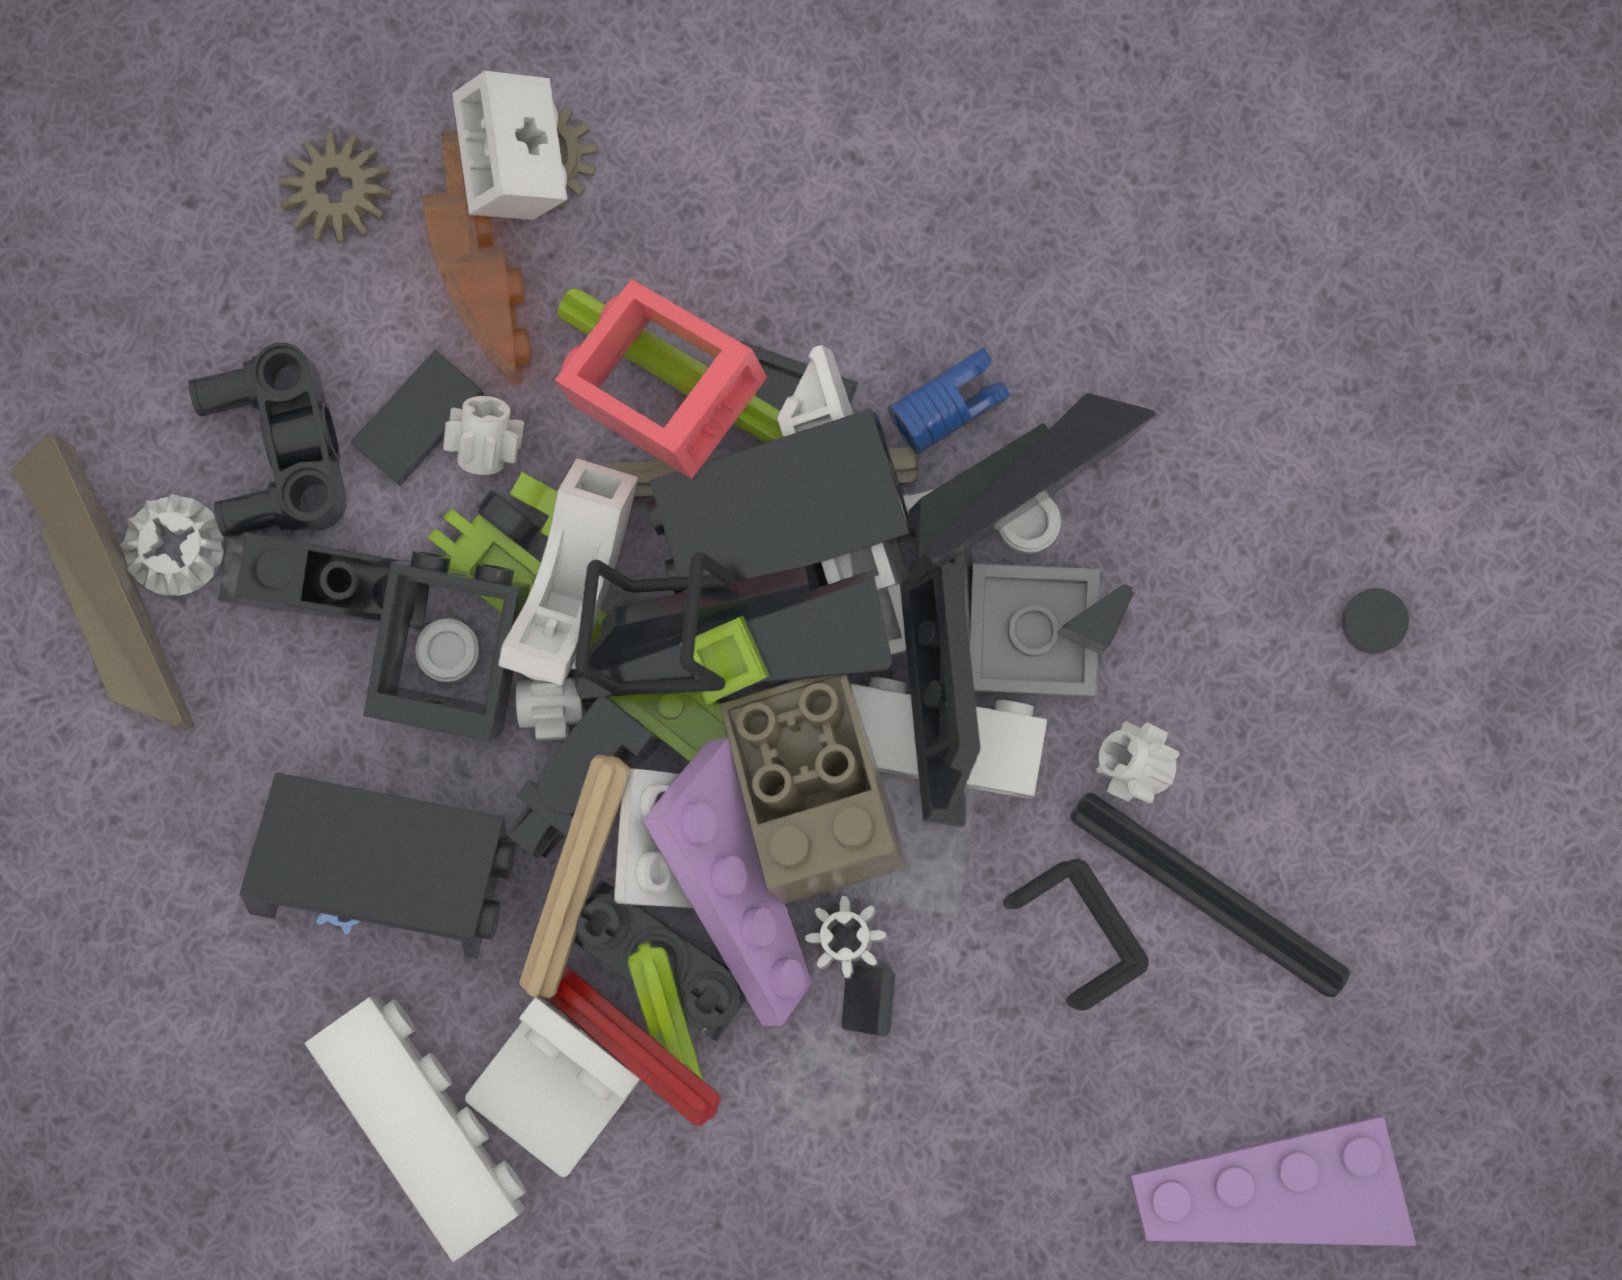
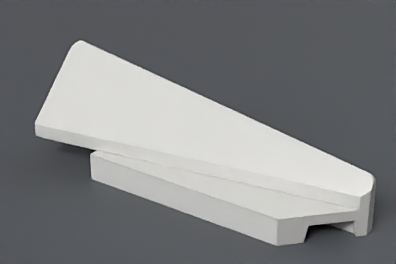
M823 345L812 348L808 356L810 362L793 396L786 399L777 417L783 437L853 414L833 352ZM884 542L822 562L828 584L863 572L873 571L891 656L905 653L906 644L900 584L907 581L906 570L897 544L891 545Z

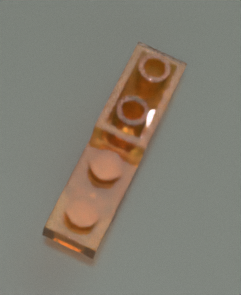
M441 131L447 192L422 195L426 226L435 261L446 290L474 341L491 365L510 386L523 384L521 367L532 365L528 329H517L515 306L526 304L522 268H511V263L504 248L484 250L485 247L495 246L493 219L491 216L469 215L458 131Z

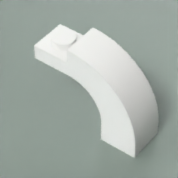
M576 458L558 489L551 529L538 574L522 611L502 645L498 666L522 673L534 680H545L561 686L570 669H576L575 660L587 566L590 561L596 559L615 569L627 528L638 477ZM600 575L592 633L610 585V581Z

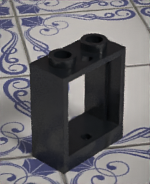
M412 551L411 560L404 559L390 563L363 716L491 742L503 733L514 674L513 670L498 666L501 649L527 601L530 584L513 581L514 570L509 568L476 563L475 571L471 573L451 569V557L424 551ZM417 582L504 599L485 705L399 687Z

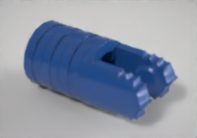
M985 347L888 407L892 422L908 446L914 449L916 455L1010 396L1004 382L988 385L966 401L963 400L956 389L983 373L991 365L990 362L992 360Z

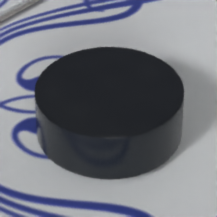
M491 489L477 506L479 509L477 512L522 547L523 545L528 546L541 529Z
M1378 588L1368 589L1354 596L1346 604L1342 613L1341 625L1346 639L1353 647L1365 653L1376 654L1397 646L1403 640L1409 626V615L1402 600L1394 593Z

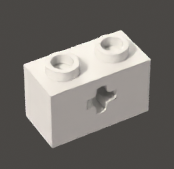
M483 71L452 93L469 215L534 220L567 200V174L561 160L557 132L558 112L553 104L550 78Z

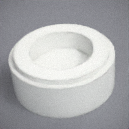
M1049 497L997 531L1003 543L1011 550L1026 555L1037 554L1046 550L1055 541L1061 527L1060 512L1055 502Z
M440 619L432 622L422 630L416 642L415 655L420 668L426 675L438 682L456 683L469 677L477 668L481 657V646L474 631L463 622L455 619Z

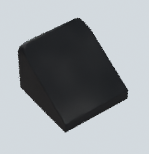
M1127 584L1121 585L1065 623L1058 630L1057 634L1098 654L1101 651L1104 652L1111 645L1135 593L1132 591L1133 587Z
M853 965L854 973L852 979L845 978L841 1028L860 1033L887 1036V1033L891 1031L895 973L890 968Z

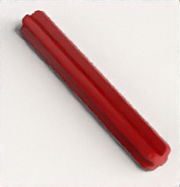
M566 964L557 993L552 998L546 999L692 1125L702 1126L709 1119L712 1120L717 1115V1108L721 1102L719 1093Z

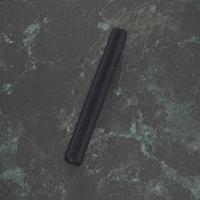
M1086 793L1073 809L1070 818L1074 824L1324 996L1334 998L1347 983L1350 971L1346 966L1094 793Z

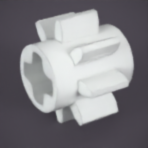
M490 396L471 397L463 403L462 410L458 408L451 409L450 421L445 422L443 449L450 452L458 451L457 463L467 472L477 475L495 474L503 469L505 461L513 464L517 462L518 449H521L524 422L521 420H510V407L498 398Z
M566 677L562 686L545 680H517L516 709L518 724L520 728L535 727L536 740L566 739L570 734L569 725H577L586 714L585 699H580L577 694L575 677Z
M1125 721L1122 723L1121 730L1111 733L1104 739L1099 751L1100 766L1096 769L1097 773L1112 779L1107 792L1128 802L1133 797H1136L1147 803H1152L1154 794H1158L1167 789L1169 785H1172L1177 767L1175 759L1179 757V751L1164 745L1168 732L1148 722L1140 728Z
M842 896L839 912L829 915L823 909L817 908L815 910L817 917L823 922L820 933L806 935L805 941L814 945L822 944L826 951L817 962V966L820 969L829 967L835 959L842 962V972L845 978L852 979L854 973L853 963L863 959L873 967L878 965L876 958L869 951L872 947V942L885 941L888 939V935L880 930L871 931L867 925L876 913V909L872 905L866 907L860 915L851 912V903L848 897ZM839 922L847 928L851 927L855 922L862 926L856 934L862 945L854 953L846 947L842 948L838 953H835L832 949L837 938L831 931Z

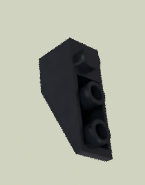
M244 532L227 540L218 601L269 610L380 623L390 563L400 560ZM417 582L409 627L421 629L424 627L429 584Z

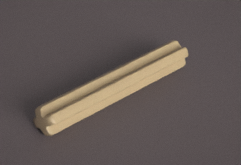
M596 755L591 761L519 981L520 986L531 997L552 998L557 993L577 933V919L579 915L583 914L630 773L629 767L617 757Z

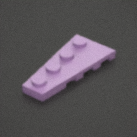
M728 738L708 740L642 820L761 1025L782 1026L812 984V980L786 905L767 890Z
M1381 1115L1129 1174L1146 1241L1417 1246L1385 1118Z

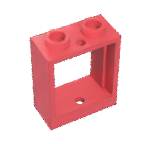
M631 279L622 292L611 298L604 306L599 322L584 342L572 349L566 356L561 372L555 381L576 409L688 478L693 479L767 379V376L751 348ZM650 320L716 358L664 428L599 389Z

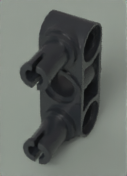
M274 343L265 347L258 355L252 356L251 360L244 361L243 368L188 381L191 401L199 417L253 405L255 410H260L262 438L275 482L269 483L268 490L214 502L217 524L223 537L228 538L244 532L249 533L278 526L281 531L290 530L291 532L308 528L312 530H325L334 526L343 517L346 509V493L339 465L340 450L333 418L325 400L320 374L316 366L297 346L289 343ZM288 365H299L301 367L299 381L287 390L275 389L277 373ZM316 484L325 485L327 488L325 504L317 511L310 513L302 512L300 499L303 492L308 487Z
M603 880L598 883L587 899L583 914L579 915L577 919V933L574 943L633 985L628 967L629 956L639 952L638 946L643 943L662 941L669 944L677 957L673 976L687 1023L711 1039L718 1041L746 1000L729 968L640 905L617 903L615 901V888Z

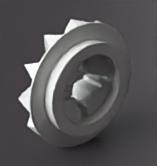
M171 494L169 497L146 501L144 508L134 517L127 519L128 529L125 540L120 546L125 555L126 570L144 588L161 595L181 596L192 593L206 585L218 571L224 556L225 539L220 533L216 516L199 501ZM160 523L176 535L189 534L187 540L183 541L180 545V550L183 554L181 559L185 564L184 567L167 554H161L158 557L154 555L157 553L156 550L164 544L161 536L163 531L159 526Z

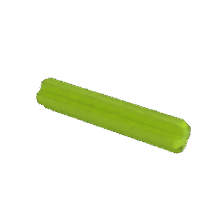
M643 943L638 946L639 952L629 956L628 967L649 1035L703 1079L667 952L662 947L652 948L650 943Z

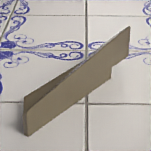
M54 433L44 437L12 468V472L45 525L39 528L110 701L181 729L187 730L194 727L193 720L133 576L126 570L127 563L104 507L95 498L75 447Z

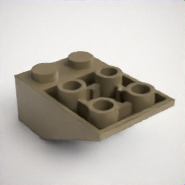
M847 674L803 678L720 704L767 890L780 902L787 904L908 867L891 805Z

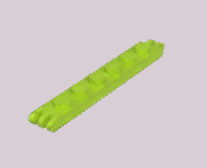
M450 508L443 519L461 532L462 535L454 543L434 528L427 537L446 553L444 556L451 557L450 568L474 573L476 563L512 569L514 570L513 581L530 584L529 597L541 562L480 514L470 523ZM479 595L502 613L504 599ZM602 610L592 633L590 648L601 636V622L607 616ZM702 692L608 697L689 762H691L708 740L728 738L720 703L715 700L707 704Z

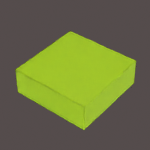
M743 616L696 636L694 660L723 677L726 682L725 687L720 691L702 692L707 704L770 676Z

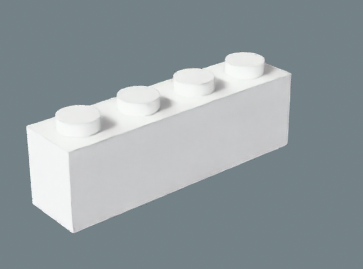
M870 677L869 687L851 684L879 772L919 779L911 695L906 694L908 684L878 677ZM996 700L995 710L976 707L981 750L968 778L967 788L1026 799L1034 797L1047 719L1032 717L1034 707L1019 702Z
M380 995L372 996L304 1044L451 1261L455 1262L526 1209L519 1200L526 1193V1190L513 1168L505 1160L496 1166L483 1147L482 1143L489 1139V1135L476 1114L468 1106L459 1111L446 1093L445 1089L452 1085V1081L440 1061L432 1053L422 1057L408 1037L416 1029L403 1007L395 999L386 1004Z

